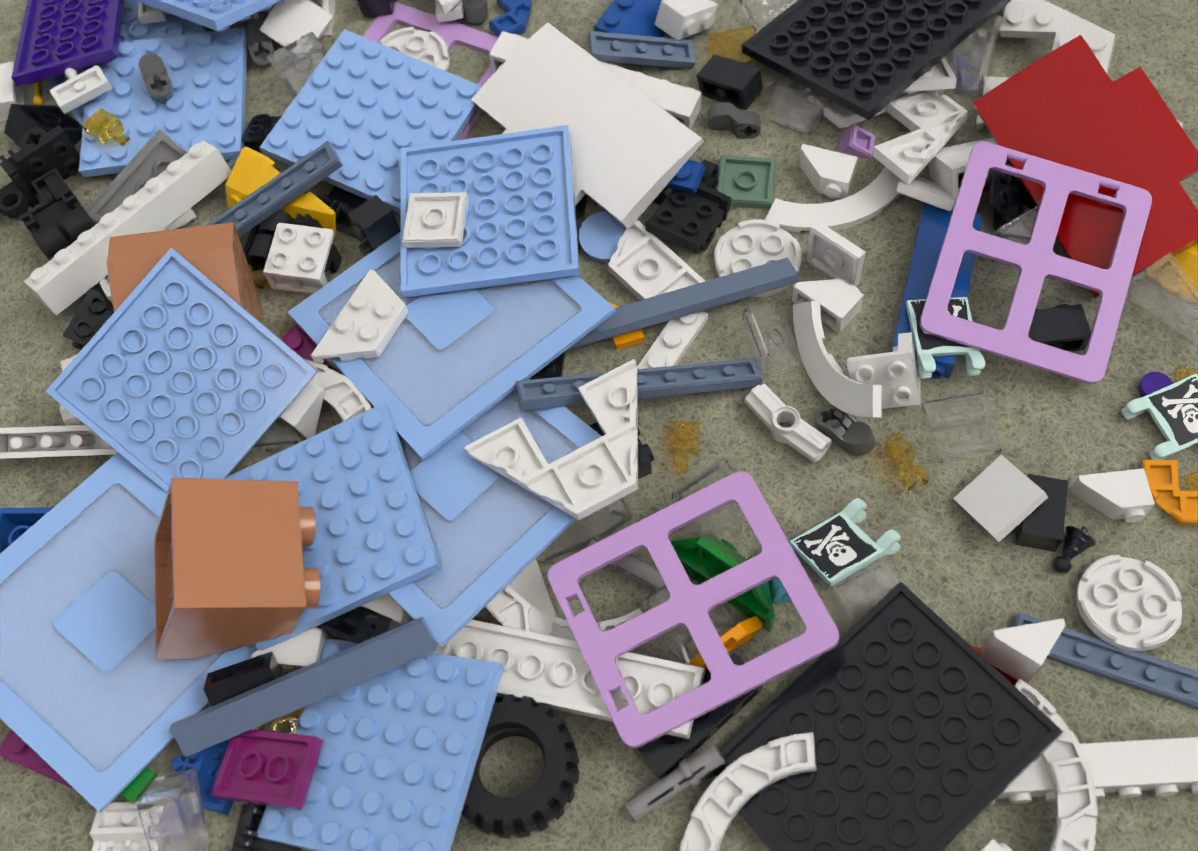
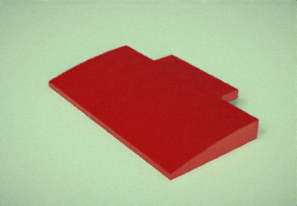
M1079 35L973 102L974 108L999 146L1140 187L1151 194L1152 204L1131 279L1198 243V210L1179 183L1198 172V151L1141 66L1112 82L1082 35ZM1007 158L1013 168L1022 170L1024 162ZM1018 177L1037 208H1039L1044 187L1039 183ZM1099 185L1098 193L1113 198L1117 191ZM1073 193L1068 194L1056 238L1070 259L1102 269H1109L1124 212L1121 208ZM1090 290L1094 298L1100 296L1098 292Z

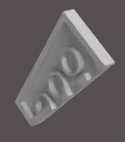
M159 129L87 209V215L99 223L105 214L118 208L128 196L137 193L145 186L148 180L157 177L167 169L171 162L179 160L188 151Z

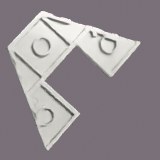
M1011 0L1006 5L1000 27V37L1055 39L1053 51L1077 36L1082 35L1108 74L1115 44V34L1046 0ZM988 77L983 95L1009 78ZM978 114L976 128L977 130H982V126L985 124Z
M926 90L912 95L902 92L875 116L887 112L912 132L874 146L873 157L908 185L965 123L968 111L943 92L935 93ZM815 93L810 94L809 104L840 129L866 120L826 97H818Z
M635 359L578 388L580 395L605 434L602 437L548 464L521 417L465 446L468 455L578 520L638 490V381Z

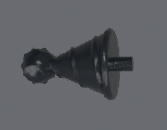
M1074 526L1065 527L1063 556H1057L1052 563L1053 568L1060 574L1070 571L1072 558L1096 545L1093 537L1087 533L1088 528L1084 526L1081 529Z

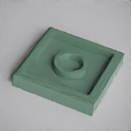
M721 155L716 191L732 197L731 207L770 209L773 201L777 159Z

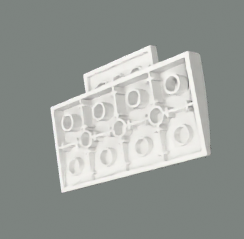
M548 22L520 46L471 99L479 109L505 129L502 134L568 125L571 142L575 206L586 195L628 230L704 142L700 136Z

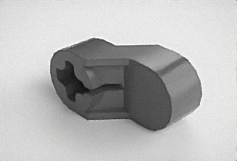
M463 0L466 22L480 23L488 19L487 0Z
M253 19L246 26L250 56L258 67L268 68L276 60L273 39L259 30L264 21Z
M147 53L143 55L138 64L146 88L152 99L158 102H166L173 96L174 90L163 60L157 54Z
M730 102L715 103L708 108V125L712 130H729L738 139L756 138L761 133L760 115L754 111H739Z
M826 405L816 412L815 421L819 431L836 442L845 452L861 456L873 450L875 438L869 425L856 420L851 414L839 410L834 405Z

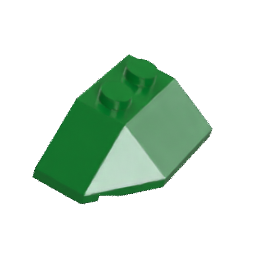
M713 535L670 541L687 575L700 584L751 559V557L746 559L737 553V549L725 539L720 541ZM768 581L727 601V603L747 617L757 616L763 623L762 627L770 632L773 628L775 615Z

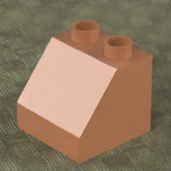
M234 222L110 237L107 268L114 312L167 251L173 248L262 323V304Z
M171 478L154 536L156 660L199 659L290 634L293 632L305 609L317 608L320 597L319 571L317 568H304L302 547H311L313 545L316 528L315 512L313 507H299L298 482Z

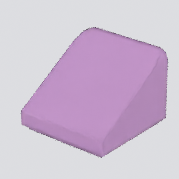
M853 123L842 132L838 152L871 159L876 136Z

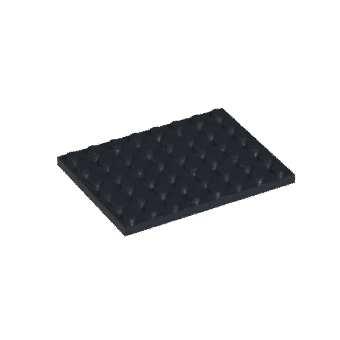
M798 0L742 44V53L859 116L870 120L1011 0Z
M900 582L839 639L834 649L820 656L719 751L726 763L705 776L712 783L718 775L742 755L749 754L775 739L813 732L816 771L799 773L775 781L751 797L738 811V814L771 851H943L1062 735L1063 731L909 588Z

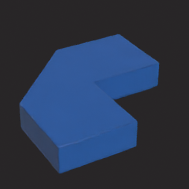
M496 0L497 5L505 14L489 21L490 30L498 37L502 31L518 35L525 33L532 10V0Z

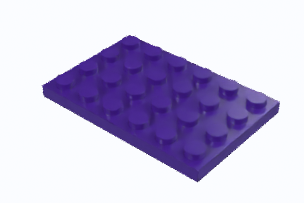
M28 0L11 77L17 86L35 84L45 78L59 77L65 73L67 68L84 70L91 65L101 62L108 63L117 58L124 0Z

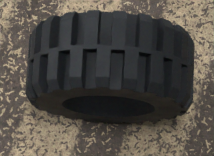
M514 694L503 695V701L501 702L494 701L461 813L471 824L476 825L479 830L487 834L495 833L500 838L509 839L510 835H518L519 838L528 837L532 830L538 829L541 832L548 828L547 823L554 817L558 820L565 813L563 809L565 804L572 802L575 795L574 786L579 781L578 753L565 722L559 715L556 716L553 713L551 707L545 703L538 705L535 703L534 698L523 696L521 700H516ZM521 736L533 740L541 749L544 758V768L536 784L525 793L515 797L503 798L490 793L482 784L479 773L482 759L488 749L496 742L507 737Z

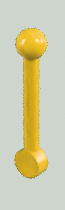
M38 81L34 84L35 96L33 97V103L35 105H42L44 100L40 96Z

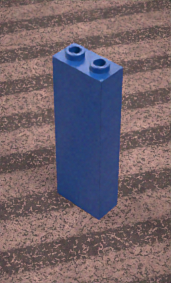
M924 204L891 352H893V347L898 346V334L911 332L906 301L926 299L953 210L947 211L930 204ZM975 214L973 228L977 231L981 229L983 214ZM969 252L963 254L950 298L968 296L976 254ZM956 355L932 356L935 360L936 369L934 372H931V378L941 379L944 377L949 379Z

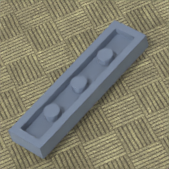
M590 31L587 37L589 54L598 61L692 69L695 64L692 40L680 39L677 41L673 38Z

